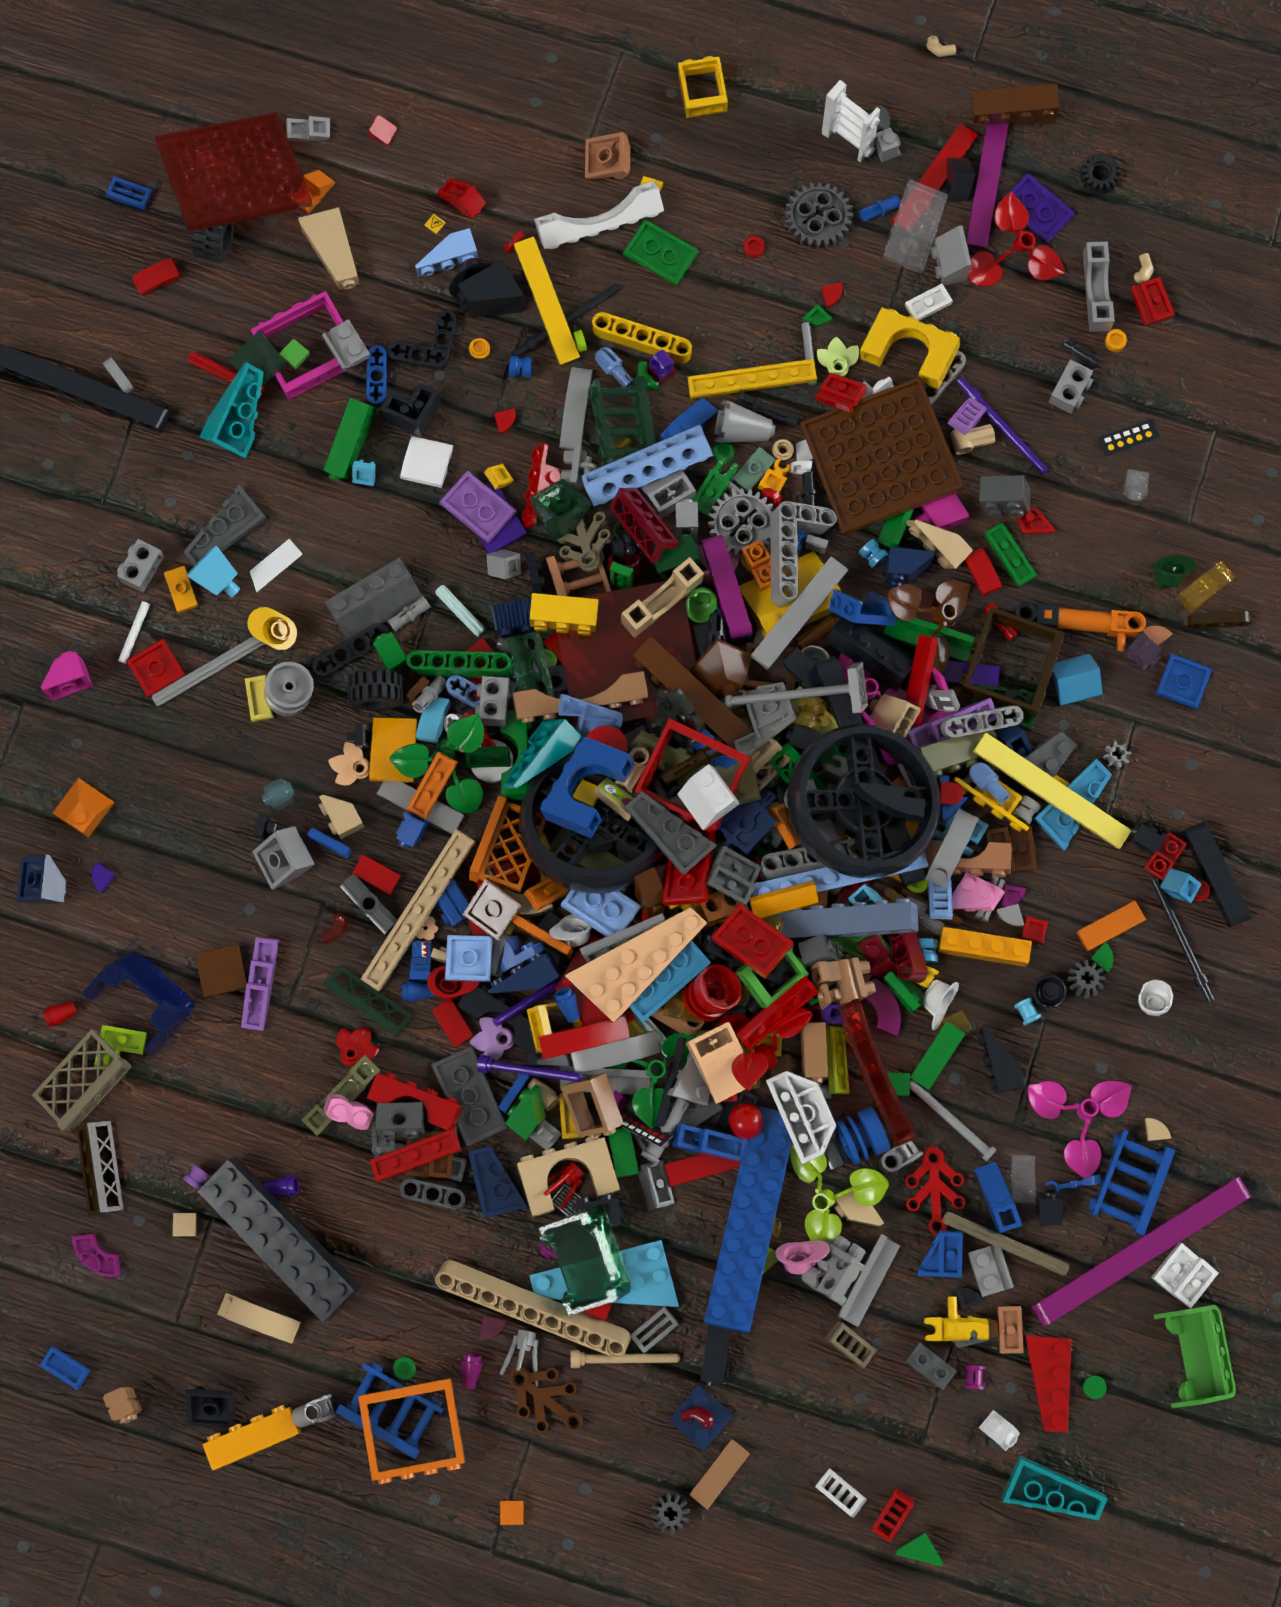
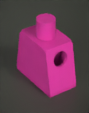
M955 493L920 506L922 515L914 520L948 530L966 523L969 514Z

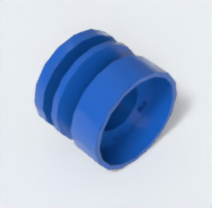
M872 1107L857 1112L859 1121L857 1124H855L850 1116L846 1117L848 1128H846L842 1120L835 1122L840 1144L854 1165L860 1164L859 1152L864 1161L869 1160L868 1148H871L876 1156L890 1150L886 1133Z

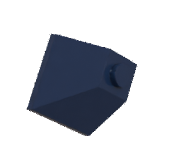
M45 854L22 858L17 902L38 904L64 903L66 880L50 855Z

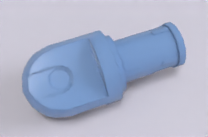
M603 347L596 352V362L605 371L604 373L607 376L613 375L624 389L633 383L634 379L622 367L623 361L610 348Z
M978 762L972 765L969 771L970 778L981 791H989L1000 804L1006 802L1011 794L998 782L999 776L985 763Z

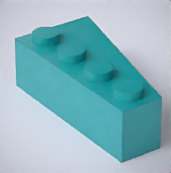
M1020 1455L1001 1496L1003 1503H1013L1099 1520L1108 1499L1104 1493Z

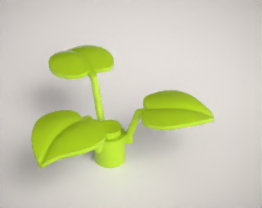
M794 1145L791 1146L790 1158L796 1175L807 1183L813 1182L818 1177L817 1189L815 1190L817 1194L812 1200L815 1209L809 1212L805 1218L807 1235L810 1241L820 1240L832 1244L842 1231L840 1217L836 1214H829V1208L834 1205L835 1200L854 1191V1198L859 1204L873 1206L882 1200L889 1187V1183L878 1171L861 1168L851 1174V1188L838 1194H834L828 1189L821 1190L822 1175L820 1173L827 1168L825 1153L802 1164Z

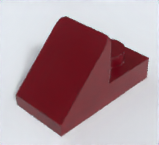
M870 935L857 943L861 953L869 961L870 971L880 980L890 971L892 973L897 971L893 957L878 935Z

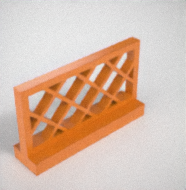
M498 795L471 865L469 880L478 882V880L484 881L486 878H489L501 887L521 892L532 861L520 840V834L517 835L513 827L519 824V819L510 822L507 817L509 810L519 814L520 806L509 803L507 798ZM537 811L536 818L542 821L539 826H536L539 838H541L547 820L541 812ZM510 828L513 837L503 840L500 832ZM517 841L521 849L510 853L506 844ZM503 847L507 855L496 859L493 850ZM523 853L527 861L517 866L513 857ZM509 859L514 868L503 872L499 863ZM495 865L500 873L490 876L486 875L485 871L487 868ZM517 872L520 878L518 884L509 882L506 876Z

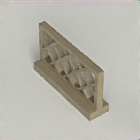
M91 1029L32 1096L56 1120L57 1126L62 1131L73 1133L76 1127L82 1123L132 1066L127 1060H123L95 1029ZM94 1037L98 1041L97 1051H88V1042ZM97 1054V1067H88V1055ZM102 1054H110L114 1058L109 1066H102ZM77 1055H83L82 1068H73V1059ZM87 1070H97V1079L93 1083H87ZM68 1071L67 1084H58L59 1074ZM73 1071H82V1083L73 1084ZM67 1087V1100H58V1088ZM72 1087H82V1096L77 1100H72ZM47 1088H53L52 1101H46L41 1096ZM67 1103V1112L61 1118L57 1113V1104Z

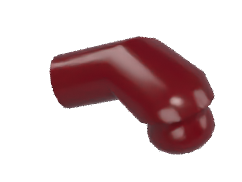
M701 1406L680 1411L683 1422L696 1419L702 1424L704 1429H710L714 1425L713 1415Z

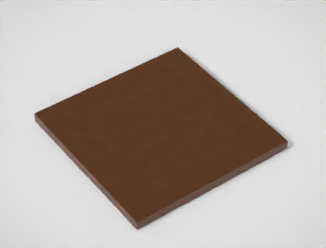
M920 377L861 399L857 406L854 405L852 408V413L837 408L800 422L804 437L831 507L836 514L843 536L965 490Z

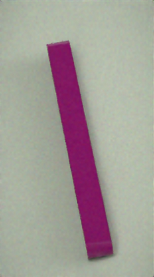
M1240 1177L1231 1180L1032 1306L1034 1312L1043 1326H1047L1250 1198L1251 1194Z

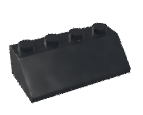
M841 617L825 641L855 663L863 662V669L896 692L911 674L914 657L868 624L853 623Z

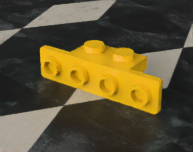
M958 777L954 778L953 782L961 786L963 794H966V792L974 796L973 801L982 807L986 804L992 808L991 813L1002 820L1005 817L1011 821L1009 825L1018 832H1021V830L1027 831L1030 828L1011 815L1022 799V796L998 780L1000 785L1011 794L1009 799L1003 804H1000L989 791L982 792L977 785L975 788H972Z

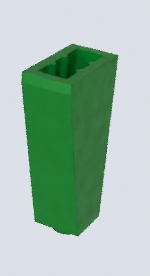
M352 398L349 399L324 471L329 473V478L341 481V478H349L353 463L358 458L378 408Z

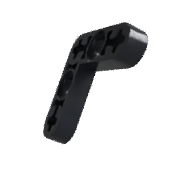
M443 310L439 313L431 347L395 341L388 346L387 352L390 360L399 364L432 370L445 369L449 363L457 327L455 313L451 310ZM447 317H450L451 321L448 322V330H445L444 320H446ZM442 335L449 338L448 343L445 345L437 342V339ZM397 348H400L402 353H399L398 356H395L394 352L392 351H396ZM407 350H409L408 359H406ZM420 351L424 354L422 360L416 361L412 358L413 353ZM428 353H430V357H431V358H429V362H427V360H428ZM438 356H442V360L444 361H440L439 364H437L435 359H437Z

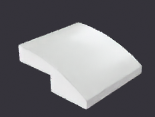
M411 436L400 479L442 488L447 474V466L453 452V445Z
M1179 1242L1151 1278L1191 1309L1219 1273L1202 1258L1196 1256L1183 1243Z

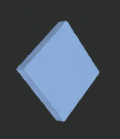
M447 935L445 980L490 982L493 937Z

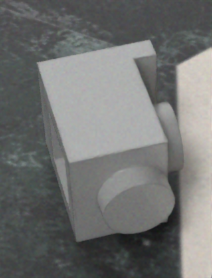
M891 128L876 133L874 147L881 162L901 155L899 137Z

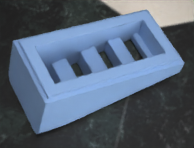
M951 878L946 888L928 881L930 919L953 918ZM935 908H947V910L935 909Z

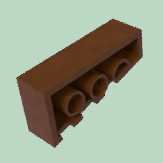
M1057 83L972 91L973 124H1056L1059 110Z

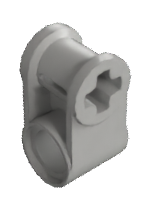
M910 1135L880 1158L879 1167L884 1173L892 1174L922 1156L923 1152L916 1148ZM886 1157H892L895 1160V1168H888L886 1166Z
M331 1394L295 1408L292 1412L293 1423L297 1427L302 1428L337 1417L338 1414L334 1412L330 1400L332 1398Z

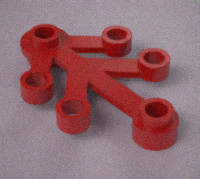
M929 1147L923 1152V1163L912 1175L906 1177L905 1185L909 1189L916 1188L919 1184V1179L928 1170L930 1179L914 1197L907 1200L906 1207L909 1211H917L920 1203L931 1192L932 1219L928 1223V1229L931 1234L937 1236L939 1231L933 1229L935 1222L941 1224L940 1230L947 1229V1225L942 1222L943 1218H941L940 1192L951 1202L952 1207L956 1210L964 1208L966 1203L962 1196L956 1195L939 1179V1170L950 1178V1183L954 1187L961 1186L964 1183V1177L962 1174L956 1173L944 1162L945 1156L940 1148ZM930 1154H935L937 1156L936 1162H931L929 1160ZM954 1176L961 1178L960 1184L953 1182ZM911 1177L916 1180L914 1186L908 1184V1179ZM955 1199L962 1200L961 1207L955 1206ZM911 1200L917 1202V1207L915 1209H912L909 1206V1202Z

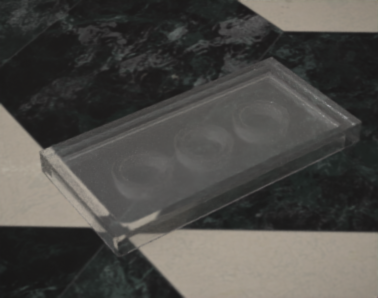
M909 179L883 259L922 273L948 194Z

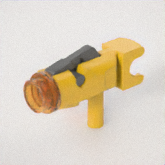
M948 1297V1318H924L925 1324L933 1325L935 1328L933 1335L925 1336V1342L953 1341L958 1348L987 1340L992 1341V1338H998L997 1320H991V1317L982 1319L970 1315L967 1318H960V1315H957V1297Z

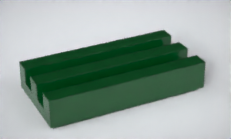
M509 746L479 747L474 752H465L467 768L510 767L511 765Z

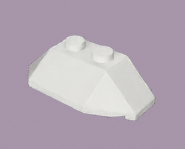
M788 1071L766 1080L801 1163L804 1164L824 1155L836 1128V1123L819 1084Z

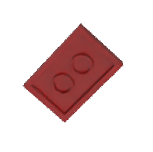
M741 904L712 936V941L763 978H766L794 946L793 941Z

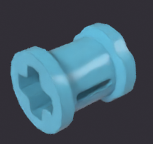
M1032 997L1014 1005L1024 1020V1026L1042 1017L1041 1014L1037 1013L1032 1003Z

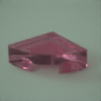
M483 1316L480 1339H490L498 1335L504 1328L506 1320Z

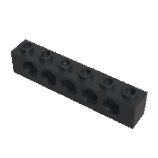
M710 927L701 947V952L706 954L708 960L716 963L720 960L726 963V967L737 971L744 963L732 954L728 956L724 954L723 948L712 941V936L719 927ZM785 957L766 978L752 970L757 979L766 981L764 985L776 990L786 983L783 980V973L785 971L790 974V979L797 974ZM806 968V971L809 973L806 977L812 981L810 969Z

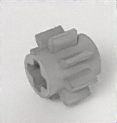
M1114 741L1112 748L1106 746L1105 751L1108 754L1104 755L1103 759H1107L1109 762L1107 767L1113 765L1119 770L1121 763L1124 765L1129 763L1126 757L1130 756L1131 752L1126 751V744L1121 746L1118 745L1117 741ZM1116 752L1121 757L1117 759V756H1113V753Z

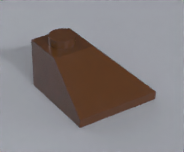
M716 639L691 670L714 694L726 698V695L734 697L744 686L751 662V653Z

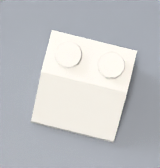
M709 764L693 775L677 794L702 830L707 829L740 804L715 768Z

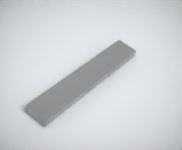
M831 556L751 654V658L768 670L848 572V569Z

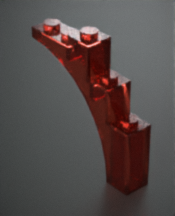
M857 998L838 1006L847 1047L857 1063L861 1079L871 1095L875 1111L894 1146L898 1147L916 1139L913 1125L897 1096L876 1048L859 999Z

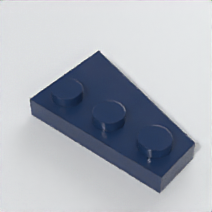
M490 1146L468 1152L484 1219L528 1208Z

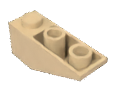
M907 520L905 522L910 527L909 531L911 534L923 541L924 548L927 551H934V555L938 558L937 562L945 569H956L973 551L958 534L918 520Z

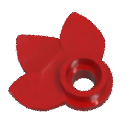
M368 1027L358 1028L353 1033L346 1028H342L339 1031L336 1044L341 1050L340 1060L344 1065L354 1066L364 1055L370 1060L377 1055L379 1048L370 1044L371 1031ZM353 1052L355 1053V1055L353 1057H348L347 1053Z

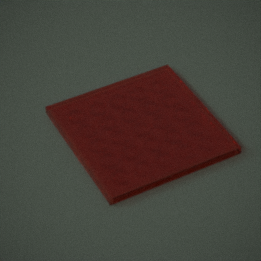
M277 112L155 136L158 151L188 232L312 206V199Z
M667 581L578 597L598 599L596 633L591 632L590 636L579 635L578 631L571 630L566 634L557 632L568 695L577 699L589 698L608 689L621 675L642 672L634 665L633 661L635 659L632 656L650 636L700 681L691 670L696 663L684 598L634 638L621 623L622 613L638 599L641 602L647 599ZM645 669L643 671L648 698L643 700V704L631 706L630 702L621 703L622 707L611 709L622 713V722L655 716L658 709L656 693L659 689L667 690L661 684L659 686L654 684L649 679L651 674ZM573 716L575 729L579 716Z

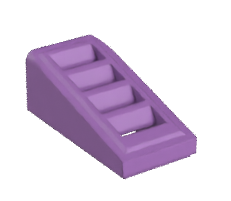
M970 397L953 415L948 424L963 435H966L981 420L986 407Z

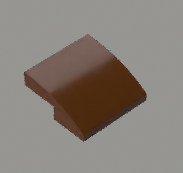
M1028 825L1030 828L1027 831L1021 830V832L1008 827L986 830L988 843H1011V873L1038 870L1032 825Z
M424 1131V1136H418L416 1139H407L406 1146L442 1132ZM453 1154L404 1172V1176L451 1178Z

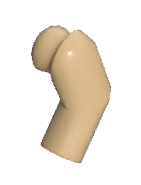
M930 36L927 39V49L937 57L956 55L955 44L943 46L939 43L936 36Z

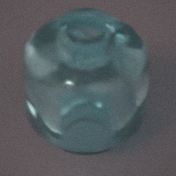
M278 778L264 786L265 794L261 795L267 807L271 805L274 810H280L292 804L293 797L296 796L289 780L285 781L283 778Z

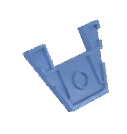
M561 694L557 709L558 714L579 716L575 730L582 738L578 743L596 727L611 726L618 730L621 729L622 713L568 695Z

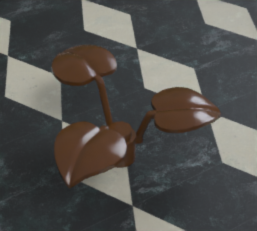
M947 581L940 584L934 594L936 601L940 605L931 608L918 607L921 597L918 590L911 585L904 584L890 589L888 592V604L892 613L898 619L912 621L916 617V611L933 612V618L940 623L931 637L938 639L933 667L942 674L949 662L950 646L945 637H936V635L947 625V621L963 613L967 605L971 585L961 581Z

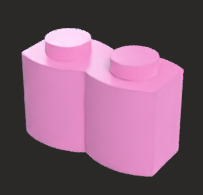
M329 1094L323 1108L325 1114L332 1120L348 1122L349 1125L360 1130L369 1128L374 1115L371 1109L364 1103L350 1102L339 1094Z

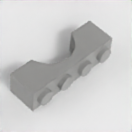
M1108 241L1087 242L1083 250L1089 332L1111 331L1115 320L1113 301L1110 299L1108 289Z

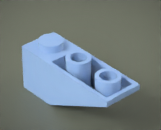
M470 228L449 234L415 266L418 277L431 276L434 272L440 270L448 271L462 264L466 259L478 258Z

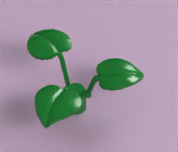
M475 713L454 721L448 727V739L441 740L437 744V750H433V754L428 757L429 750L426 746L414 743L396 750L389 757L390 762L406 777H421L428 770V762L435 758L438 751L452 759L455 757V750L459 748L467 753L476 751L481 746L484 738L482 720L479 714ZM454 768L452 776L456 785H451L446 789V800L457 811L463 813L476 812L483 798L482 787L476 780L470 778L463 779L459 783Z
M677 1033L667 1037L662 1044V1051L667 1055L663 1061L652 1060L648 1063L638 1059L631 1061L644 1066L646 1075L652 1078L650 1089H639L632 1099L633 1111L649 1128L657 1126L655 1121L664 1091L663 1088L654 1089V1085L657 1082V1078L664 1076L667 1061H670L671 1064L678 1036L686 1038V1042L698 1036ZM686 1044L679 1070H683L688 1061L687 1056L690 1051ZM627 1062L614 1066H609V1068L624 1069L627 1065Z

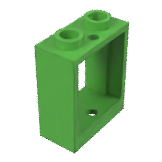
M793 947L784 957L797 974L772 995L768 994L753 974L752 969L744 964L735 972L761 1008H767L801 978L809 975L803 960L799 957L796 958L793 954Z

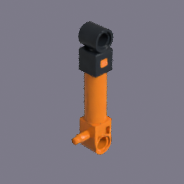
M1022 602L1016 607L1013 614L1021 617L1020 612L1025 611L1030 615V618L1027 620L1053 629L1107 633V636L1117 637V650L1119 652L1124 651L1126 638L1138 637L1146 625L1145 617L1139 612L1120 610L1100 612L1059 608L1060 605L1038 603L1035 607L1030 602ZM1130 621L1136 622L1137 625H1138V628H1137V629L1131 628V627L1129 626L1128 622H1130Z

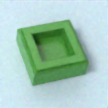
M293 339L279 354L294 369H297L310 355V352Z

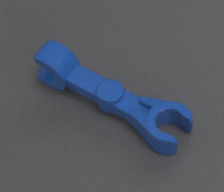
M1093 1175L1081 1181L1075 1180L1060 1185L1054 1181H1049L1045 1186L1054 1185L1055 1190L1059 1192L1060 1189H1071L1080 1185L1093 1186L1101 1184L1102 1177L1101 1175Z

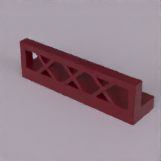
M619 488L610 507L611 511L651 563H657L663 549H676L679 541L637 488ZM621 502L623 503V512L619 509ZM630 514L633 516L634 526L631 524ZM641 528L644 530V540L641 537ZM651 541L656 546L654 552H652Z

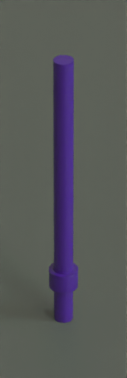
M961 377L956 383L967 394L966 397H971L985 406L986 416L1030 463L1044 475L1049 469L981 398V393L976 388H972Z

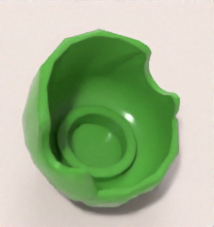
M699 587L687 595L685 607L688 617L694 622H707L710 613L718 609L717 597L711 589Z

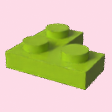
M102 1025L100 1036L119 1056L121 1051L144 1054L147 1032ZM97 1054L95 1058L94 1067H97ZM102 1054V1066H109L114 1058L110 1054Z

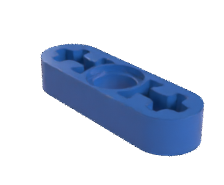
M375 345L368 350L371 357L367 359L366 396L371 406L381 407L387 399V353L382 346ZM377 352L381 355L379 357V366L376 365L375 358L373 357ZM374 372H381L383 374L381 380L374 381L371 379V375ZM375 387H378L379 395L382 397H378V400L375 401L371 396H375Z

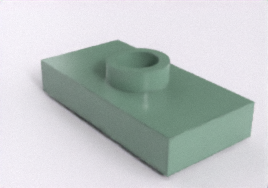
M759 447L733 477L732 481L748 492L758 484L767 469L774 465L776 459Z

